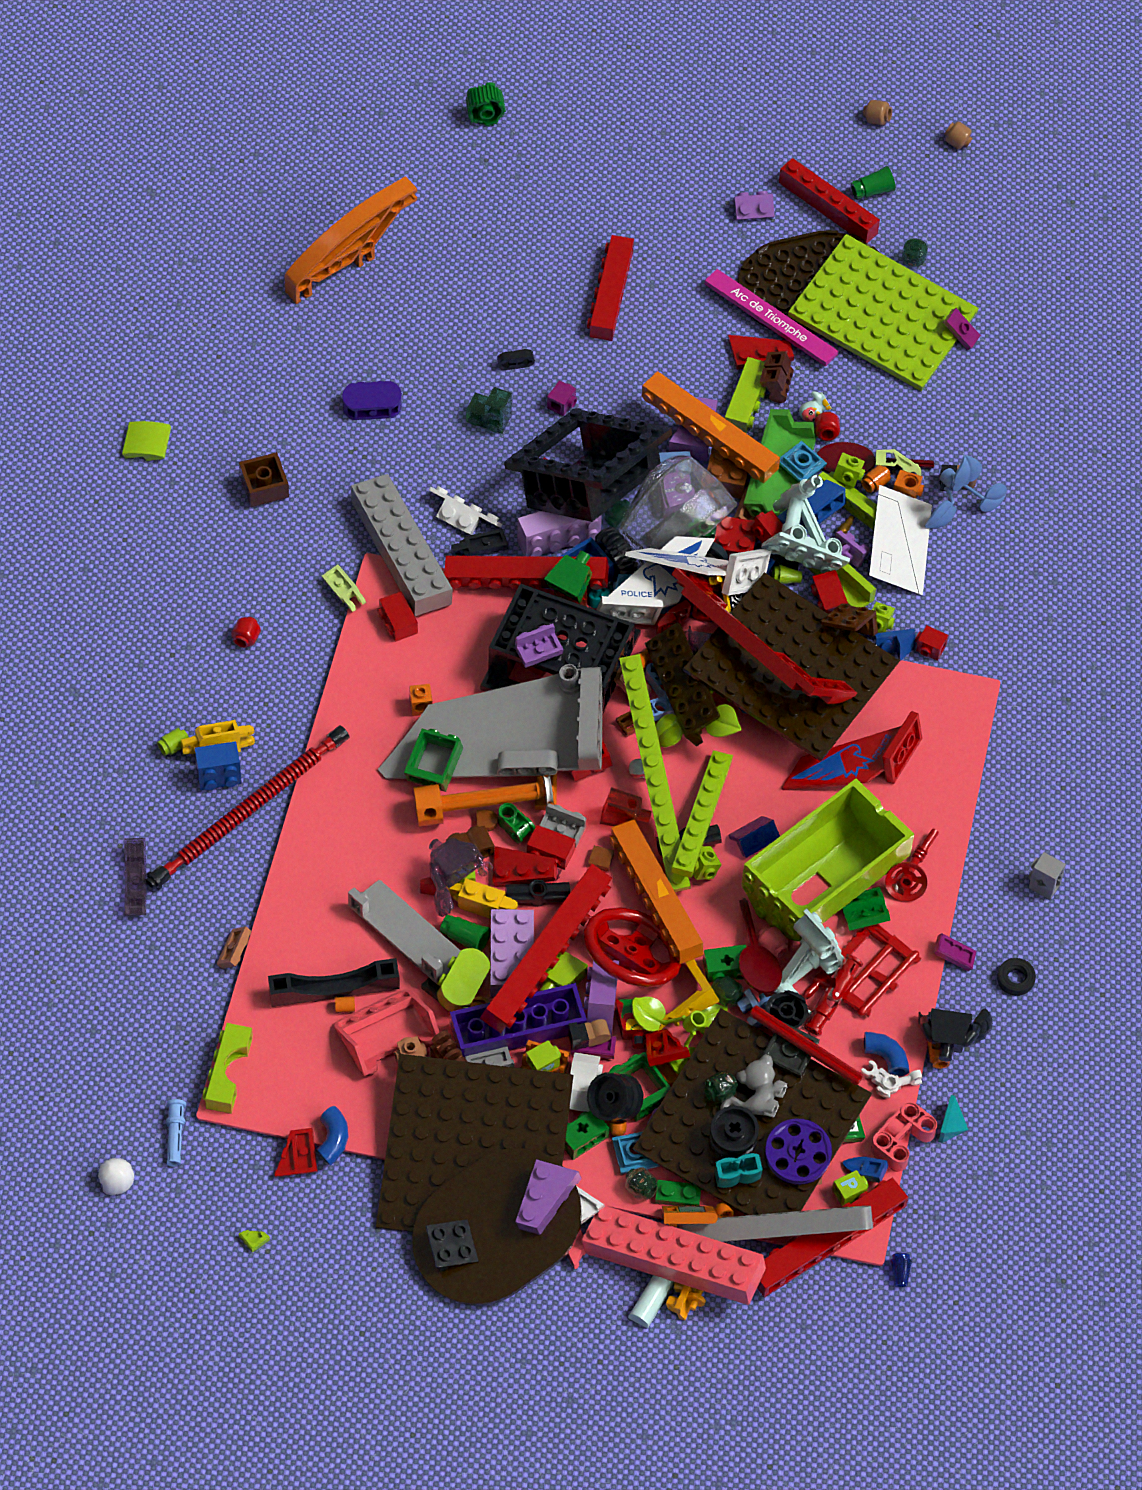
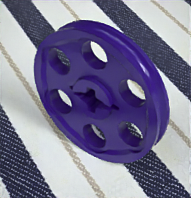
M790 1119L777 1125L769 1134L765 1147V1158L770 1170L779 1179L798 1185L811 1183L820 1178L826 1172L832 1155L831 1142L826 1132L819 1125L805 1119ZM796 1126L800 1129V1134L792 1136L788 1133V1128ZM816 1133L820 1135L821 1141L812 1143L809 1140V1135ZM779 1139L783 1142L784 1146L781 1149H775L772 1147L771 1142ZM801 1141H803L801 1146L802 1153L799 1154L796 1162H794L796 1156L794 1150H797ZM816 1154H822L826 1161L822 1164H817L813 1157ZM778 1160H785L788 1164L787 1169H778L776 1162ZM805 1167L808 1169L809 1175L800 1177L797 1174V1169Z

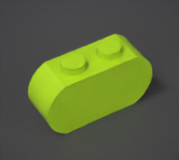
M474 948L463 949L457 957L452 956L447 965L450 969L448 974L443 973L437 983L440 986L437 992L438 1001L442 1007L450 1012L470 1006L491 968L488 957L482 951Z

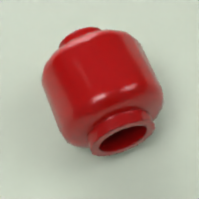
M833 412L820 413L814 421L816 436L824 441L836 439L840 433L839 417Z
M253 617L239 618L231 632L233 642L242 648L251 647L256 643L261 633V628Z

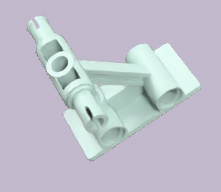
M814 475L810 479H803L799 483L791 485V488L782 493L780 499L773 503V508L776 512L779 510V513L788 508L786 521L782 526V531L763 542L761 548L770 550L771 554L784 556L789 561L802 563L805 567L818 569L821 573L835 569L837 571L850 562V558L841 555L842 545L838 539L830 538L826 541L807 498L814 494L815 489L823 484L822 478ZM800 518H802L806 529L802 525H799Z
M807 908L803 911L804 916L794 925L795 931L802 937L800 941L801 946L782 971L780 986L774 993L784 992V990L797 992L792 985L813 968L816 969L821 966L827 974H831L838 968L841 969L844 964L843 960L845 958L841 954L842 951L838 947L837 940L834 938L836 937L829 927L824 928L820 917L815 912L810 913ZM808 1009V1011H809L808 1018H809L810 1015L812 1014V1012Z

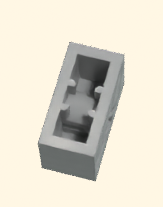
M1043 852L1041 857H1036L1031 865L1032 871L1028 877L1030 880L1029 889L1051 900L1061 885L1066 864Z

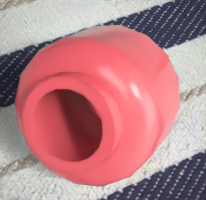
M765 927L758 933L759 946L768 949L776 958L781 957L788 950V938L779 928Z

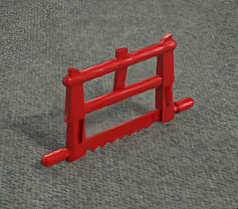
M879 924L864 927L861 932H857L856 937H852L851 942H847L846 948H842L841 952L844 958L846 954L852 955L870 935L885 945L854 978L851 986L843 993L841 1000L856 1009L860 1016L866 1015L868 1018L871 1014V1008L888 989L894 992L899 987L896 980L901 977L912 963H918L922 960L917 950L912 951L895 935L892 936ZM893 950L905 960L887 977L875 969ZM821 971L812 981L813 983L805 990L804 997L807 999L811 998L819 987L826 990L830 986L831 976L835 972L827 974L825 971ZM868 976H871L882 984L864 1002L853 992Z

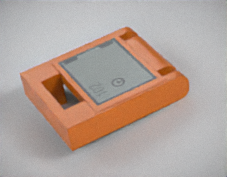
M662 1206V1220L664 1224L677 1227V1224H714L718 1220L716 1211L712 1206Z

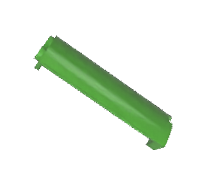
M770 409L761 444L779 457L787 453L800 441H803L810 449L814 450L817 439L813 422H794L789 409ZM798 459L801 463H807L804 459ZM780 465L779 469L764 484L751 476L744 505L749 514L755 517L761 512L766 514L771 510L778 516L780 514L779 510L777 512L774 510L773 503L780 499L781 494L790 489L791 485L799 482Z

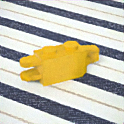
M236 720L198 726L195 729V736L181 740L183 754H195L196 747L236 741L238 752H241V748L255 743L254 736H250L254 734V727L251 725L238 726Z
M466 878L464 882L460 883L448 881L445 887V894L452 896L454 900L458 901V906L462 910L491 919V909H518V902L506 897L505 891Z

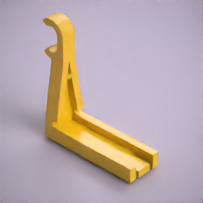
M695 959L685 963L702 990L696 991L672 1012L665 1015L662 1020L679 1018L683 1015L688 1016L693 1011H702L720 1001L697 966ZM675 1022L674 1025L679 1026V1022ZM660 1023V1027L657 1031L662 1030L663 1027L667 1026L668 1024L663 1025Z

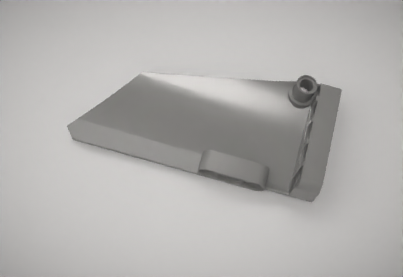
M567 664L561 667L558 674L430 704L399 745L378 768V771L385 779H406L404 771L421 729H435L440 734L446 736L452 734L461 740L463 750L452 778L546 776L549 774L554 775L557 771L601 770V667L577 669L574 665ZM428 743L418 769L443 776L453 750Z

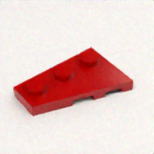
M728 335L729 345L737 370L744 368L748 357L765 361L768 352L786 351L790 361H794V354L789 341Z
M495 846L493 884L495 887L506 886L507 884H530L534 880H542L544 882L556 881L557 862L555 858Z

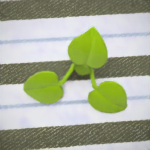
M727 704L717 706L720 717L706 726L707 732L713 737H724L742 730L735 710ZM675 714L663 716L656 724L660 747H671L681 740L683 732Z
M635 997L632 1000L634 1019L646 1031H657L660 1023L665 1025L683 1021V1028L690 1032L689 1037L684 1043V1047L687 1048L693 1036L696 1035V1031L699 1030L704 1034L705 1028L710 1026L720 1008L728 1011L727 1007L714 1004L702 1011H693L688 1016L683 1015L679 1018L662 1020L666 1015V1011L658 999L653 997ZM694 1047L688 1048V1049H689V1052H690V1056L692 1055L693 1051L695 1050ZM690 1057L669 1063L672 1069L679 1075Z

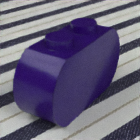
M392 381L350 383L343 390V411L352 420L394 418L400 413L402 408L401 389Z

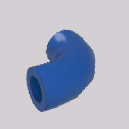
M864 1032L865 1054L881 1056L887 1063L889 1074L901 1077L909 1073L906 1053L897 1041L885 1034Z
M336 1106L329 1107L320 1117V1122L327 1130V1136L322 1145L316 1149L330 1166L345 1151L349 1138L348 1123Z

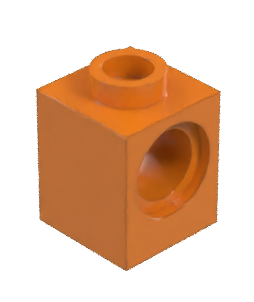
M900 469L893 490L917 499L918 496H922L925 485H922L923 476Z
M430 684L409 686L412 716L422 715L427 706L433 704Z

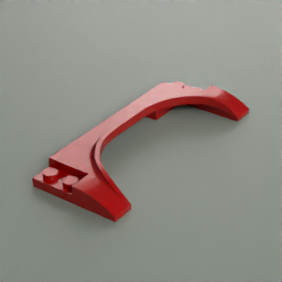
M679 568L674 569L671 575L677 579L676 582L680 586L684 587L681 594L792 690H801L808 696H818L827 704L841 703L857 695V692L846 682L811 677L784 653L774 652L725 609L727 604L719 598L723 595L721 584H709L708 577H714L715 575H705Z

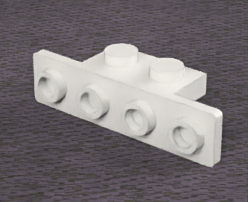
M439 486L436 489L430 487L429 490L445 498L436 517L470 535L474 533L481 518L500 528L503 524L498 522L499 518L491 513H488L487 516L482 514V509L474 504H471L470 507L465 505L464 499L457 495H454L453 498L448 496V491Z

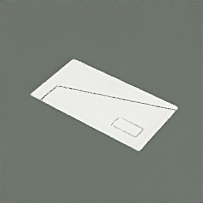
M879 485L870 576L923 595L930 529L926 528L925 524L931 516V504Z

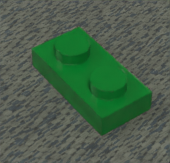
M658 1180L655 1203L674 1206H699L701 1189L691 1183Z

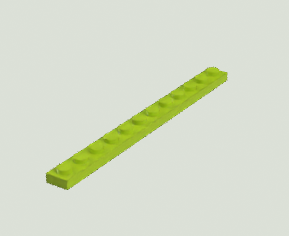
M640 654L619 658L666 876L675 892L691 889L689 877L671 873L681 840Z

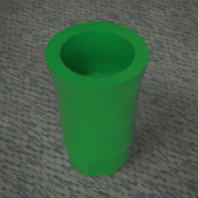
M888 166L851 182L852 193L856 199L896 190L894 177Z
M446 915L440 926V932L447 935L448 938L467 948H474L483 951L486 947L491 933L489 927L452 915Z

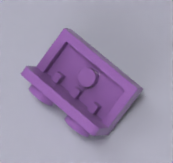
M767 191L756 192V195H749L748 192L738 193L733 198L736 220L775 217L773 194H768Z
M553 624L540 626L531 632L521 633L515 638V649L525 668L563 654V648L555 635V626Z

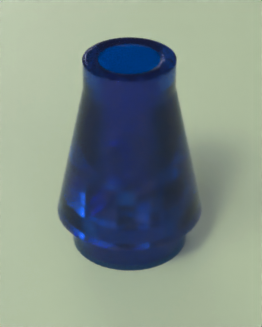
M895 1253L890 1260L895 1286L907 1287L912 1265L910 1254Z

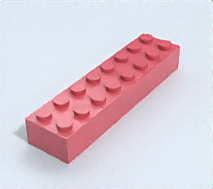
M605 1206L593 1216L582 1239L585 1253L746 1305L750 1304L766 1269L763 1254Z

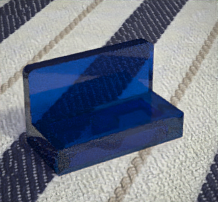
M764 816L728 835L731 840L737 842L742 856L746 858L780 837L774 820Z

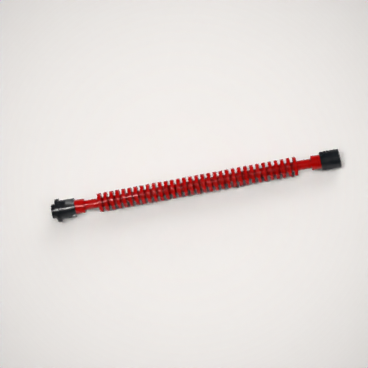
M341 725L337 726L326 735L327 738L321 742L322 744L316 749L313 747L309 748L304 754L286 766L284 770H281L280 773L272 777L268 783L266 782L264 786H261L244 799L243 802L235 806L231 812L229 811L227 815H224L223 818H220L210 828H207L206 831L198 835V838L196 837L194 841H191L177 852L178 857L175 860L167 862L164 866L160 865L153 872H148L146 874L147 884L152 889H162V885L172 878L171 875L177 872L176 869L183 863L189 865L190 862L198 858V855H202L203 852L217 843L219 839H222L223 836H226L227 833H230L236 826L250 817L252 813H255L256 810H259L260 807H263L264 804L272 800L273 797L277 796V794L292 784L293 781H296L297 778L305 774L309 768L311 769L313 765L320 762L323 753L332 750L334 747L338 748L347 741L350 736L346 729Z

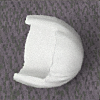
M111 1158L100 1165L98 1178L105 1194H122L132 1186L134 1171L131 1164L126 1160Z

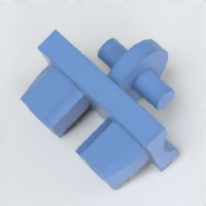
M747 989L744 991L746 996L740 999L737 1004L744 1014L752 1010L755 1005L765 1010L767 1001L771 996L766 997L762 993L759 995L761 1001L758 1002L751 990ZM752 1017L747 1018L748 1023L757 1029L764 1026Z

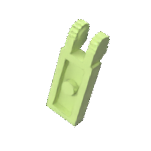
M336 565L322 575L327 585L352 612L356 608L349 599L354 595L360 603H366L358 587L339 565Z

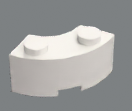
M574 1053L570 1073L574 1075L570 1101L571 1110L590 1111L587 1103V1090L591 1081L597 1075L602 1074L603 1065L599 1064L600 1056Z

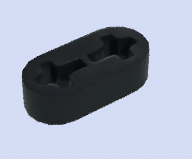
M522 349L499 354L497 362L501 370H512L532 366L535 363V358L532 350Z

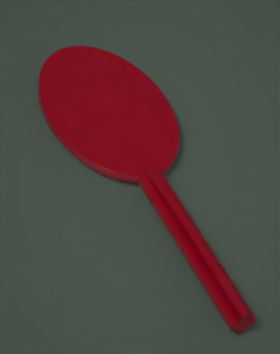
M831 443L822 447L817 452V455L827 463L823 470L828 473L835 472L842 453L865 461L862 467L865 473L869 472L875 465V456L872 451L856 443ZM886 458V463H894L896 461L895 458ZM909 459L921 468H934V461Z
M743 898L739 903L750 946L744 948L740 954V973L745 982L754 990L761 993H772L780 986L782 980L781 966L777 958L768 949L759 946L748 900Z

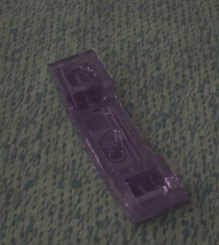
M124 838L125 916L146 915V838Z

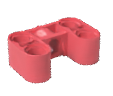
M914 1102L903 1104L874 1135L871 1146L872 1154L878 1159L887 1160L888 1167L893 1171L900 1172L905 1170L908 1165L910 1152L900 1141L906 1134L909 1135L910 1133L922 1142L932 1141L937 1129L936 1119ZM905 1114H912L914 1117H907ZM922 1127H928L931 1130L926 1131ZM878 1143H884L886 1146L881 1147ZM900 1156L903 1160H897L894 1157Z

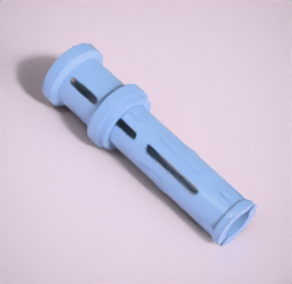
M172 1099L167 1101L166 1105L169 1108L168 1118L166 1119V1125L169 1130L166 1164L176 1167L181 1165L182 1128L186 1121L183 1118L186 1102Z

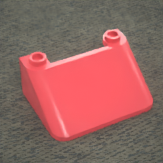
M411 990L398 991L339 1019L334 1024L338 1035L364 1076L377 1072V1060L397 1051V1042L403 1038L418 1036L419 1041L424 1043L425 1047H430L434 1045L432 1042L433 1037L440 1033L433 1011Z

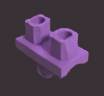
M841 530L838 531L836 539L842 545L841 555L850 558V563L856 568L861 567L864 558L869 552V547L865 544L858 545L855 542L854 535L850 532L844 534Z

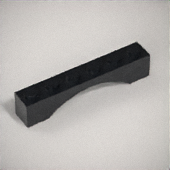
M397 959L374 961L359 969L336 975L303 976L285 973L268 976L271 1006L275 1007L400 989Z

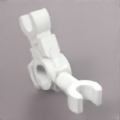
M871 1060L869 1061V1067L873 1069L872 1071H867L864 1068L861 1069L863 1077L872 1078L871 1081L878 1085L876 1087L877 1094L885 1099H889L890 1094L896 1093L901 1089V1086L908 1084L917 1086L922 1084L921 1079L923 1077L920 1070L912 1071L908 1076L899 1078L898 1075L889 1074L883 1068L878 1069L877 1064Z

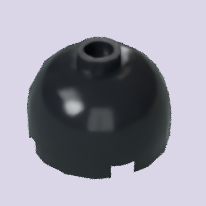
M790 990L773 994L765 1007V1011L799 1030L806 1024L809 1014L805 999L797 992Z

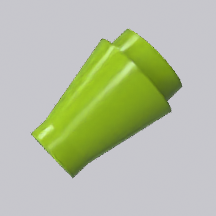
M778 565L773 567L772 578L782 584L801 583L802 571Z

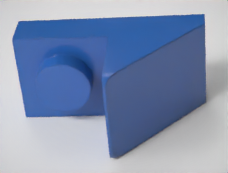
M915 628L877 633L875 635V645L888 653L896 652L901 661L915 648Z

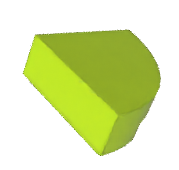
M245 1230L239 1233V1238L252 1253L270 1240L269 1235L262 1231Z

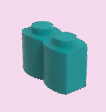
M749 1153L740 1156L738 1159L724 1158L717 1161L714 1170L717 1186L727 1188L739 1182L753 1183L758 1181L762 1174L759 1155Z

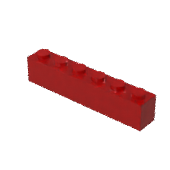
M792 158L780 168L779 184L848 233L862 238L866 243L878 234L879 218L797 160Z
M611 235L610 242H606L605 253L607 256L602 259L601 268L603 272H599L598 276L600 286L595 288L594 293L596 303L592 302L590 314H593L592 318L589 317L587 322V329H590L591 338L613 341L634 251V238Z

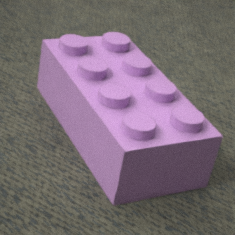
M543 511L518 518L517 541L524 556H541L548 552H556L564 547L575 546L590 537L595 539V536L601 531L602 515L593 522Z
M491 909L490 997L496 996L534 944V910Z

